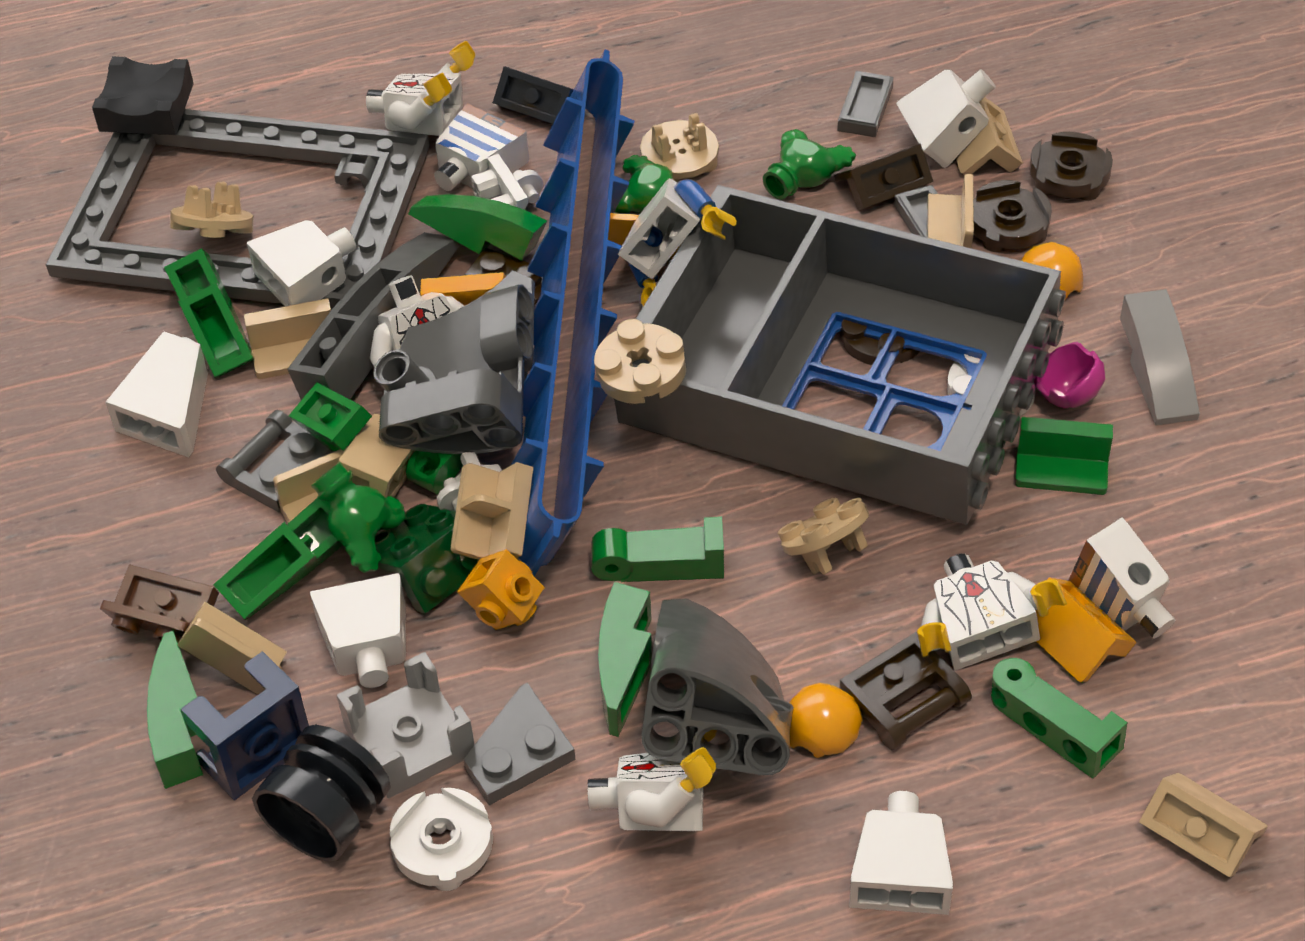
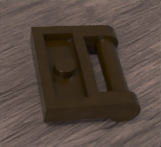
M917 632L840 679V689L855 699L861 714L877 730L884 745L891 750H895L906 743L907 735L952 706L960 708L972 699L971 691L965 681L934 650L928 652L929 656H922ZM934 682L942 689L897 719L889 712Z

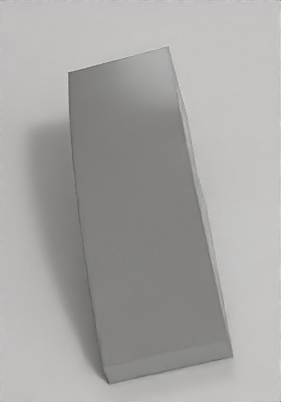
M1167 289L1124 295L1120 321L1132 348L1130 363L1155 426L1198 420L1200 412L1191 366L1179 322Z

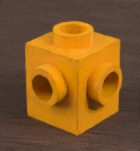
M505 549L480 558L457 593L475 610L477 617L483 623L498 630L514 624L519 626L529 620L537 609L535 602L545 587L533 576L531 569L525 563L517 560Z

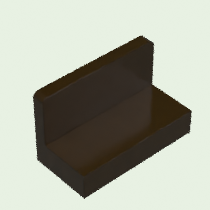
M921 143L894 151L834 174L836 182L847 179L857 210L934 182Z

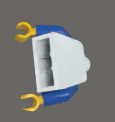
M669 178L638 216L618 253L619 256L628 262L639 287L644 288L641 295V304L643 306L657 285V273L698 224L700 218H702V229L722 240L726 238L721 232L723 224L726 222L736 226V218L715 207L716 204L711 197L693 180L686 179L677 183Z

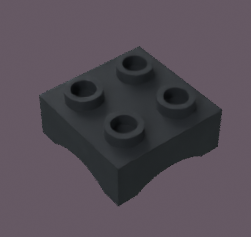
M112 56L104 89L100 96L95 98L92 106L98 131L176 135L194 85L188 59H174L163 64H145L133 61L127 57Z

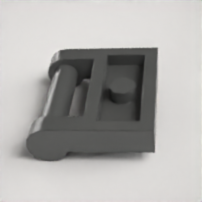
M274 410L265 419L266 425L232 459L225 458L216 467V472L226 484L280 513L281 509L273 478L333 452L301 426L292 422L286 413L281 410ZM278 437L285 440L252 474L245 471Z

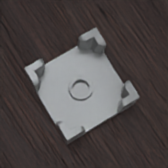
M426 652L404 663L408 685L366 706L362 690L358 685L337 694L344 727L350 738L366 748L380 762L389 776L391 788L386 795L388 799L464 761L465 756L475 745L470 719L460 705L455 707L453 711L442 695L436 668Z

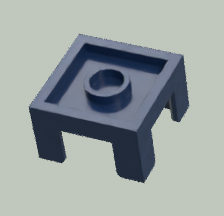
M263 651L245 663V670L265 690L231 715L224 718L203 696H198L181 708L186 724L210 749L208 753L204 749L196 752L199 764L234 801L265 779L275 766L284 765L283 758L291 745H295L298 736L305 727L309 726L299 686Z

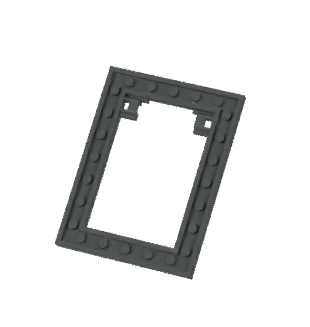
M190 109L184 110L176 135L114 132L46 263V267L51 277L175 291L164 267L194 251L108 242L156 144L339 164L334 175L336 183L347 186L351 176L357 177L361 180L363 188H365V194L350 229V233L356 243V250L342 257L346 279L342 285L322 298H329L332 310L355 283L389 255L430 147L428 135ZM208 253L229 298L282 304L254 274L250 258Z

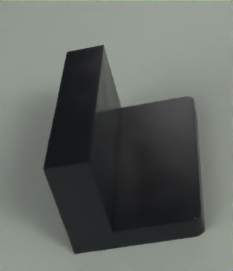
M504 66L492 103L553 124L566 98L571 96L574 89Z

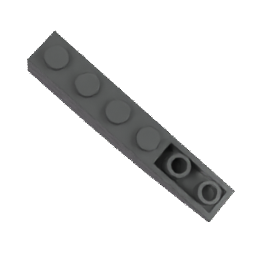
M424 232L397 248L355 283L330 311L287 369L300 399L302 400L316 382L351 399L373 368L370 353L374 330L379 325L378 315L397 307L388 284L412 275L420 293L421 279L437 278L461 244L446 235Z

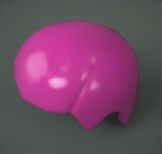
M1072 342L1058 347L1049 353V362L1043 378L1036 377L1034 381L1036 387L1051 404L1066 409L1070 407L1076 408L1086 404L1099 393L1105 382L1104 363L1095 351L1089 352L1081 343Z

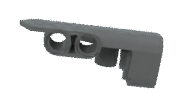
M512 270L494 288L464 307L438 319L408 327L400 349L384 354L374 368V378L384 388V395L381 397L379 438L381 441L400 448L442 454L494 452L513 448L522 442L524 360L531 359L533 356L535 282L531 278Z
M687 598L662 600L651 661L652 671L641 734L645 750L652 757L681 763L689 754L704 747L715 761L716 768L758 775H774L780 772L787 765L790 758V728L794 707L784 700L780 682L774 670L740 631L713 611ZM675 673L683 677L686 684L679 689H670L661 683L660 678L665 674ZM660 722H669L675 725L679 732L674 736L664 737L656 733L653 726ZM710 730H721L730 739L723 744L715 745L709 743L703 735Z

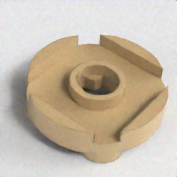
M637 319L622 321L618 325L617 331L609 334L600 343L594 357L596 375L604 392L610 397L625 403H645L644 397L653 396L659 393V398H663L678 388L686 374L682 338L667 328L654 324H643ZM639 359H646L650 362L649 364L641 363L638 367H632V362Z

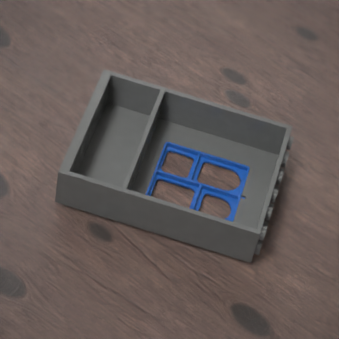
M717 185L711 195V199L715 202V207L736 218V226L725 222L721 232L726 238L722 240L703 230L701 226L702 218H700L698 224L682 242L636 318L643 324H654L667 328L682 338L686 363L685 377L676 390L663 398H659V393L653 396L644 397L645 403L638 404L625 403L614 399L618 422L968 525L975 508L981 510L985 504L989 491V483L987 482L990 475L997 476L1000 472L1005 454L1003 447L1006 441L1012 443L1016 437L1020 423L1018 415L1021 409L1028 410L1031 405L1035 391V384L1033 383L1036 377L1043 378L1050 356L1048 352L1050 346L1057 347L1060 342L1064 322L1058 320V317L1062 312L1066 292L1060 290L1061 271ZM843 319L867 326V330L864 333L866 337L879 340L882 334L890 333L870 371L865 375L854 374L825 366L821 363L835 334L841 331ZM896 336L904 338V349L911 348L960 363L966 369L967 374L972 376L964 394L954 393L947 396H934L888 383L886 377L899 354V351L889 352ZM964 354L979 358V363L975 364L967 361ZM639 359L632 362V367H638L641 363L649 364L650 362L646 359ZM812 381L835 385L871 395L877 399V403L863 429L797 411L795 408L808 384ZM898 405L914 407L935 415L943 428L940 438L928 447L885 436L881 433L894 408Z

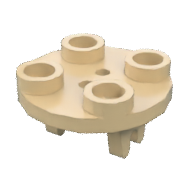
M698 113L689 115V121L675 120L654 125L642 138L640 155L647 156L648 160L655 164L671 169L673 180L676 182L680 179L712 172L717 167L719 144L716 135L704 123H699Z
M217 182L213 201H211V191L209 188L198 190V186L191 185L187 187L184 206L173 208L170 211V228L175 230H194L195 228H200V235L203 237L221 238L225 237V230L234 233H252L254 215L241 210L240 192L237 184L229 185L227 189L226 182Z
M831 498L813 508L814 516L805 521L791 522L778 531L782 541L781 546L786 554L791 556L802 554L813 574L820 571L825 575L832 570L825 551L830 547V544L841 539L849 551L856 548L859 552L868 546L861 525L869 517V511L861 498H855L843 504H840L838 498Z

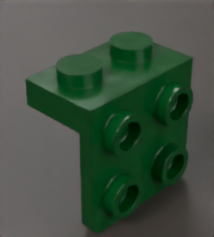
M419 504L405 512L406 518L398 527L383 530L375 535L376 551L381 555L378 568L395 574L399 573L402 587L414 609L424 614L460 588L479 561L451 551L456 511L445 508L440 510L439 507Z

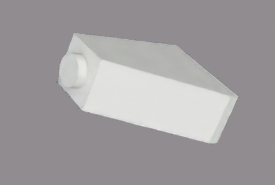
M163 332L107 399L106 405L114 430L189 457L194 450L208 376L201 345L190 338Z

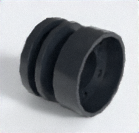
M315 724L305 727L298 736L295 745H291L283 758L285 764L275 766L255 791L252 801L256 812L264 823L281 839L312 858L331 862L339 860L361 829L359 821L370 818L377 804H380L389 792L391 785L389 776L380 762L366 748L349 736L331 727Z

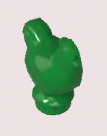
M798 129L786 131L781 137L780 162L773 163L768 167V171L763 175V184L770 195L776 199L783 200L788 196L794 195L798 187L821 185L834 172L840 171L844 167L852 166V161L855 160L856 154L852 151L851 147H844L842 145L832 148L824 147L808 139L807 135Z
M632 155L623 161L622 169L625 173H630L631 178L627 190L614 211L617 213L633 211L641 214L669 178L673 179L672 170L668 167L655 164L648 160L647 156Z
M339 462L311 486L317 492L319 500H327L329 502L328 527L333 536L345 546V550L351 558V565L357 566L363 573L373 572L378 569V562L381 560V555L376 551L375 535L379 530H389L398 527L406 518L403 504L392 496L384 497L378 490L372 487L355 485L352 482V471H347L342 463Z

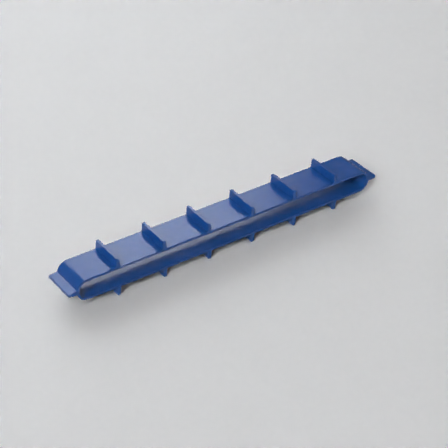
M606 49L600 58L588 61L571 96L566 98L543 143V146L557 151L558 155L557 164L535 206L550 213L549 229L527 269V272L540 276L543 279L541 296L534 307V354L532 369L524 381L523 417H526L523 444L511 463L513 465L518 462L533 467L522 556L518 557L531 569L533 576L536 575L541 566L551 562L580 517L583 498L604 467V462L587 456L590 423L608 395L604 392L600 382L594 380V357L598 346L606 338L617 319V314L601 308L603 284L618 260V253L622 245L608 240L610 213H614L629 186V181L614 176L615 160L635 123L634 120L620 115L623 75L620 69L610 62V52ZM586 109L595 118V133L553 517L545 510L542 504V493Z

